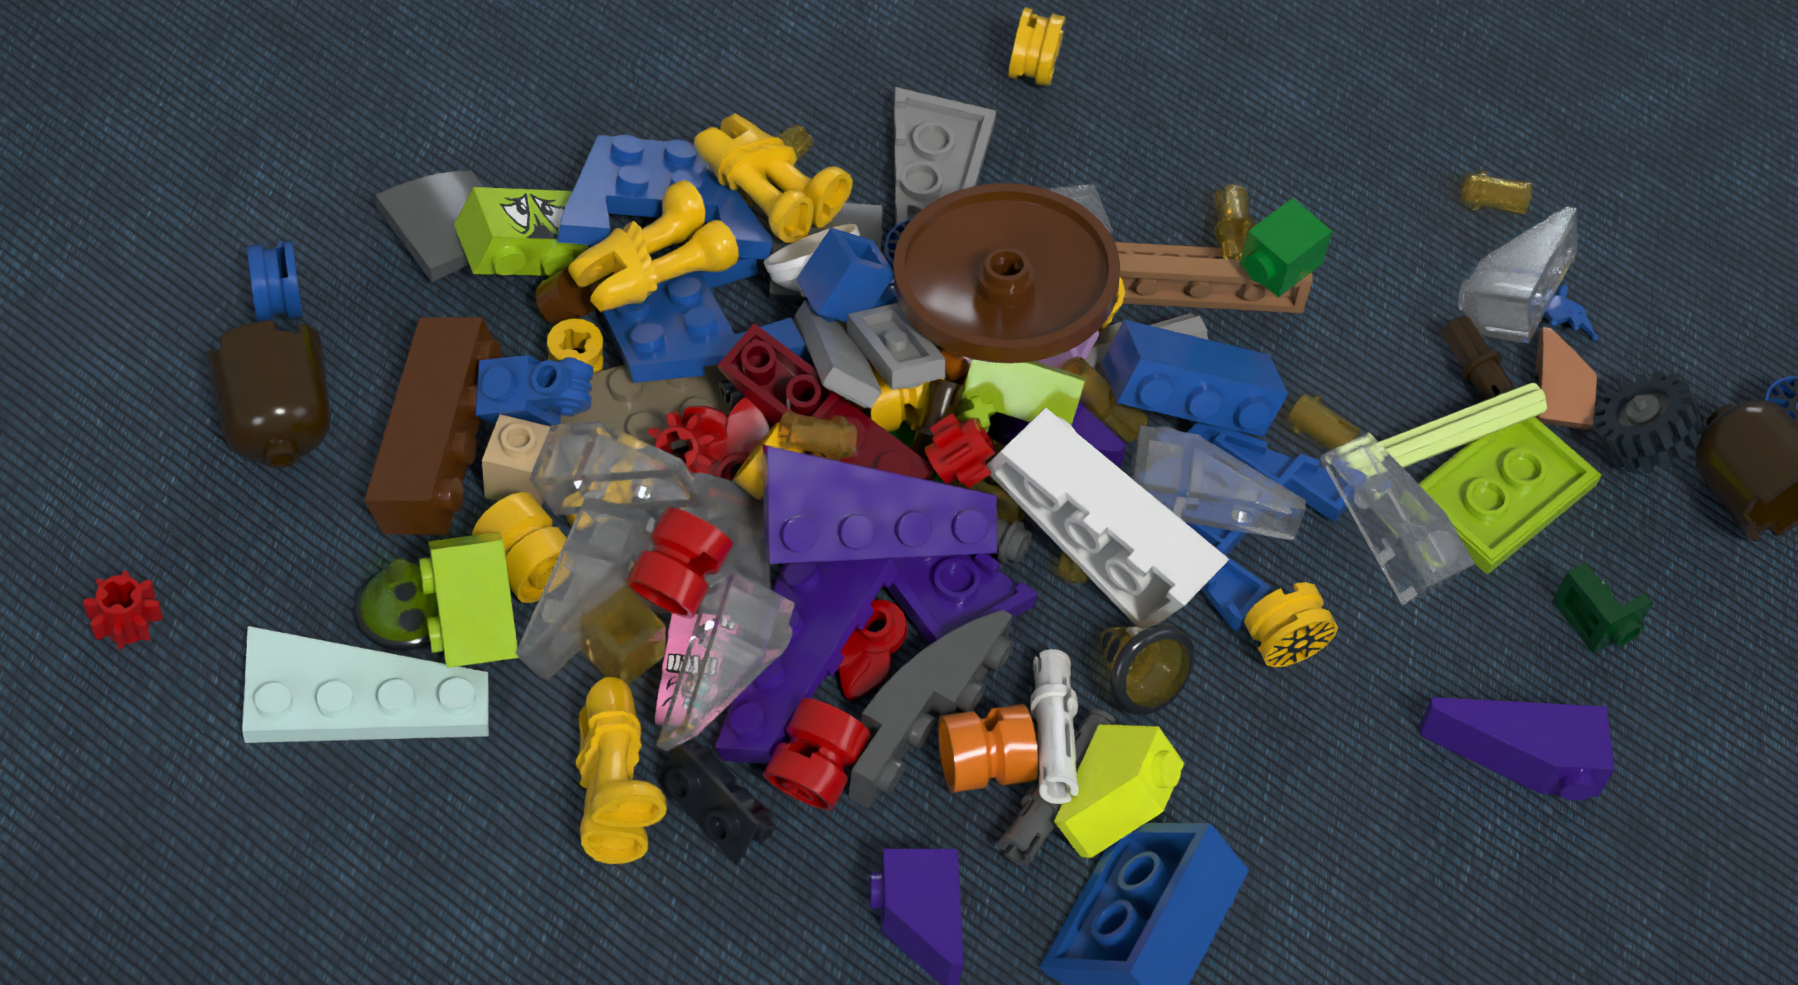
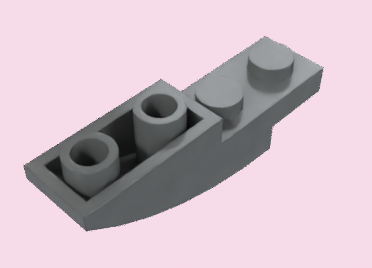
M1000 610L975 619L949 632L924 648L907 662L879 690L862 712L861 723L869 729L871 735L866 743V750L852 769L848 798L869 809L881 791L886 794H890L893 791L906 766L902 759L911 746L917 749L923 746L934 724L938 725L939 717L975 710L986 687L981 682L990 669L998 673L1012 652L1014 641L1010 640L1008 636L1013 615Z

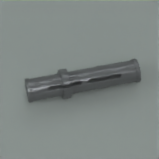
M1090 709L1075 733L1076 772L1098 725H1119L1114 724L1116 719L1112 715L1101 709ZM1039 785L1036 789L1032 787L1027 791L1021 800L1023 808L998 841L999 849L1005 850L1003 854L1012 862L1023 866L1031 864L1049 833L1052 832L1054 827L1056 829L1059 828L1054 820L1062 804H1053L1045 801L1039 793Z

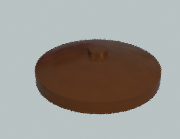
M1011 183L985 184L947 194L935 200L914 216L903 230L894 253V290L897 301L909 322L922 335L938 346L955 354L985 362L1026 363L1054 357L1079 346L1096 333L1106 322L1114 308L1119 290V254L1116 244L1104 224L1092 212L1076 201L1054 191L1031 185Z

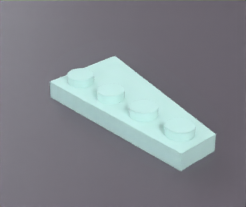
M248 626L242 728L245 743L489 736L488 672L459 666L447 668L446 664Z

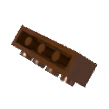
M423 317L418 320L364 500L383 534L448 535L454 512H458L462 507V484L467 466L471 465L475 460V437L480 419H482L476 416L479 360L502 358L499 342L493 340L483 317Z

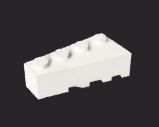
M1047 408L987 464L992 473L990 476L1141 631L1150 626L1158 625L1185 606L1229 560L1077 434L1067 421L1057 417Z

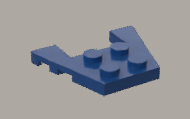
M618 135L616 137L597 136L560 218L557 233V242L596 245L609 236L610 223L608 213L660 218L662 216V198L667 188L678 181L686 180L692 183L702 196L705 206L704 222L718 220L730 228L738 245V258L765 260L770 256L773 244L772 237L737 190H731L729 186L719 184L713 170L696 151L694 144L678 139L669 142L645 140L632 135Z
M738 258L737 263L726 271H694L657 284V290L647 296L642 304H627L602 311L604 324L633 383L704 376L705 366L718 365L747 331L738 334L733 332L710 289L759 274L756 259ZM791 317L760 327L805 362L810 363L807 345Z
M1197 422L1139 485L1227 557L1285 491H1289L1335 522L1363 491L1367 478L1350 470H1347L1346 475H1342L1319 467L1321 460L1300 454L1295 459L1266 449L1268 444L1266 441L1231 429ZM1227 557L1229 560L1201 590L1228 625L1236 632H1239L1245 625L1246 614L1257 602L1269 594L1271 587Z

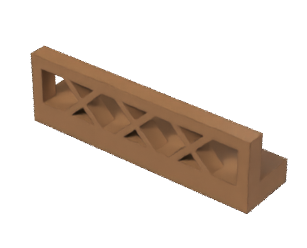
M1115 242L1120 260V277L1123 280L1125 289L1122 304L1303 313L1313 282L1312 273H1310L1278 298L1263 284L1253 281L1246 270L1239 265L1243 249Z

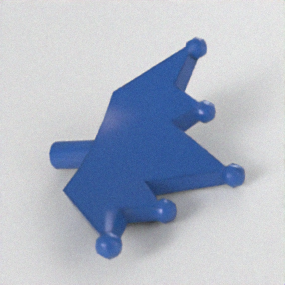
M1560 285L1556 295L1537 291L1514 304L1509 303L1506 306L1508 311L1527 308L1531 316L1542 312L1553 328L1559 323L1568 321L1573 331H1577L1581 327L1591 336L1592 341L1599 339L1598 334L1594 333L1583 306L1566 299L1569 290L1566 285Z

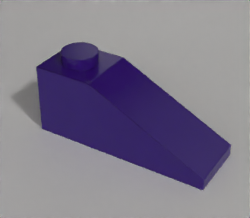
M1431 697L1419 724L1420 736L1540 794L1561 795L1568 800H1585L1592 796L1599 797L1615 770L1607 706Z

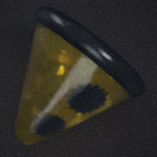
M1162 623L1142 627H1109L1102 632L1100 641L1111 679V691L1120 708L1133 715H1147L1163 709L1180 694L1189 680L1194 662L1193 643L1189 635L1182 628L1173 624Z

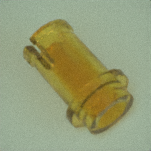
M1478 169L1477 173L1468 172L1466 174L1461 200L1462 203L1470 204L1471 210L1475 211L1483 206L1514 211L1524 215L1530 204L1532 183L1529 181L1521 182L1488 176L1485 169Z
M1304 393L1290 412L1287 421L1295 425L1293 428L1295 433L1299 434L1301 431H1304L1335 452L1338 457L1342 458L1353 445L1362 428L1353 425L1321 403L1323 397L1320 395H1316L1313 398Z
M786 411L779 424L778 438L782 439L778 443L780 448L796 449L825 454L826 458L839 461L842 457L849 458L852 455L856 446L857 430L854 424L847 423V419L844 416L836 415L831 420Z

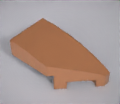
M1542 327L1539 331L1535 375H1539L1538 386L1545 393L1547 410L1535 417L1543 424L1589 430L1594 423L1597 374L1554 330Z

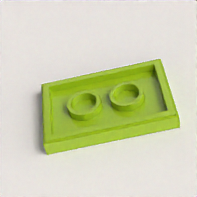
M1536 417L1472 441L1412 488L1405 502L1488 575L1598 484L1602 474Z

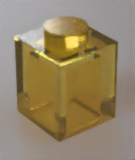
M625 585L580 620L581 651L606 677L619 678L629 685L665 656L666 625Z

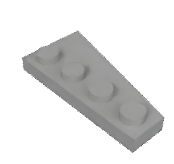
M895 87V225L914 218L926 206L947 194L977 186L994 128L996 110Z

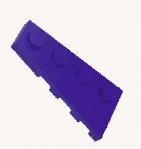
M763 444L765 561L769 564L997 553V495Z
M988 554L892 558L899 573L887 589L930 645L949 632L975 619L1000 610L1013 615L1012 618L1036 604L1038 594L1024 582L1017 585L999 570L1000 563Z
M892 558L783 563L715 746L723 761L768 764L777 745L790 741L791 738L786 731V727L800 700L803 698L813 699L812 695L821 681L827 676L833 677L844 660L841 650L855 628L863 630L873 614L874 609L871 606V602L882 586L889 588L899 573Z

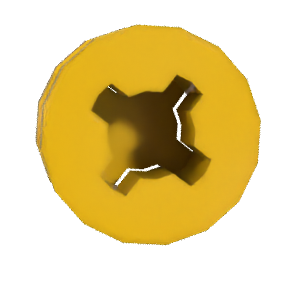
M571 318L553 326L547 338L548 360L557 362L566 357H572L591 365L593 373L603 371V337L600 330L593 323L584 319ZM572 349L584 350V353L579 354L577 350Z

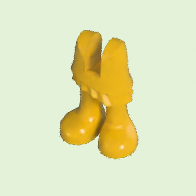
M736 113L722 121L721 130L716 127H709L695 137L694 148L713 170L719 184L729 186L731 190L741 187L769 217L768 222L773 234L785 243H796L798 240L806 237L811 224L817 228L826 226L842 209L850 196L853 179L846 171L836 166L826 167L812 179L807 177L793 166L797 156L792 147L784 145L783 140L765 133ZM770 183H775L784 193L780 192Z
M681 180L667 188L662 198V216L643 229L635 221L626 224L623 230L621 228L614 229L607 238L581 253L570 264L568 272L579 287L588 286L612 272L614 273V275L603 281L591 295L590 301L602 312L627 304H642L647 296L657 290V284L694 271H726L737 263L739 252L735 236L722 221L713 220L703 226L705 206L702 196L692 183ZM688 241L683 246L651 260L650 254L670 245Z
M605 677L591 688L586 698V705L579 713L581 742L576 758V767L580 770L581 774L580 785L587 788L584 814L580 824V838L585 852L596 861L607 864H623L641 858L648 851V837L644 827L659 822L666 815L667 806L665 795L657 786L646 781L632 780L634 767L639 762L638 752L642 746L640 741L641 726L635 712L633 695L630 687L623 680L615 677Z

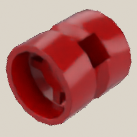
M667 507L649 536L654 548L652 550H644L639 554L625 582L634 592L654 605L680 617L691 619L696 615L709 591V586L705 580L706 576L719 573L733 547V542L725 533L702 518L678 508Z
M803 698L800 700L786 727V731L791 738L790 741L777 745L762 775L772 786L788 796L809 806L831 811L834 809L848 781L843 771L844 767L853 766L857 763L871 734L869 729L860 721L844 711L815 699Z

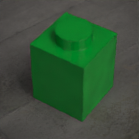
M1292 198L1248 231L1239 265L1246 270L1253 281L1263 284L1279 298L1322 265L1333 231Z

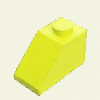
M1099 724L1077 770L1078 794L1076 797L1071 795V801L1062 803L1054 822L1080 857L1092 858L1164 811L1174 787L1179 782L1184 762L1159 727Z

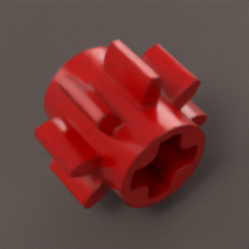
M677 411L667 413L668 429L665 430L662 427L655 426L647 431L651 437L657 440L655 450L647 453L645 457L649 460L658 459L665 466L661 474V478L664 480L675 474L676 470H682L686 481L691 482L697 479L695 464L700 463L703 466H712L716 463L717 460L707 452L709 443L715 441L719 436L718 433L706 435L705 431L699 427L703 420L702 414H696L689 419L688 423H682L680 414ZM679 438L681 440L690 439L693 449L685 453V455L684 453L674 454L671 443L676 442Z
M952 413L930 427L935 437L932 438L934 442L924 448L925 453L935 471L946 484L958 478L961 484L964 482L970 488L992 474L986 465L988 464L987 459L997 454L990 437L975 417L963 423L960 418L957 419Z
M123 571L121 575L112 576L106 580L97 579L98 589L96 598L83 600L87 618L92 620L90 626L94 638L99 640L108 636L117 643L118 649H123L126 644L137 642L140 639L150 640L148 632L150 621L163 619L160 603L154 600L156 595L152 581L149 579L139 584L134 578L129 576L128 571Z

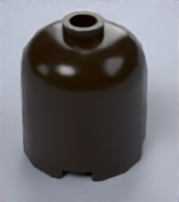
M274 321L246 324L223 333L220 336L221 347L216 351L208 350L207 360L220 428L228 447L247 460L265 463V465L272 468H283L297 463L300 457L307 455L321 445L331 425L324 352L319 333L304 324H298V333L276 331Z
M1750 400L1737 405L1726 404L1718 408L1707 419V428L1704 430L1700 437V443L1696 447V467L1701 477L1750 540L1753 542L1759 541L1762 535L1760 532L1770 528L1776 536L1783 535L1798 526V423L1775 402L1768 400Z

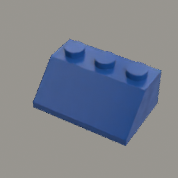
M1145 823L1106 848L1041 963L1040 968L1046 975L1065 985H1189L1229 907L1233 904L1235 896L1249 870L1211 823Z

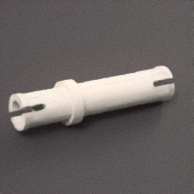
M1049 649L1039 653L1041 659L1035 657L1033 660L1035 691L1031 695L1030 709L1037 721L1038 764L1040 771L1039 793L1047 802L1062 804L1071 801V795L1076 797L1079 790L1075 762V734L1073 729V717L1077 713L1078 698L1075 691L1071 688V661L1069 656L1063 651Z

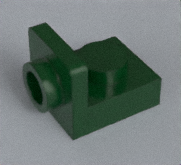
M1586 562L1567 572L1552 600L1593 653L1612 643L1617 647H1622L1638 637L1645 628L1642 622L1653 604L1650 598L1643 594L1620 606L1609 585L1599 579Z

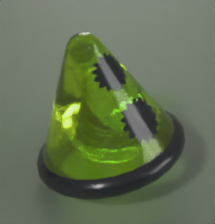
M401 558L393 560L385 568L364 582L355 597L353 608L355 621L360 631L370 641L380 647L397 651L414 650L429 645L430 638L427 618L438 616L435 593L424 595L420 565H415Z

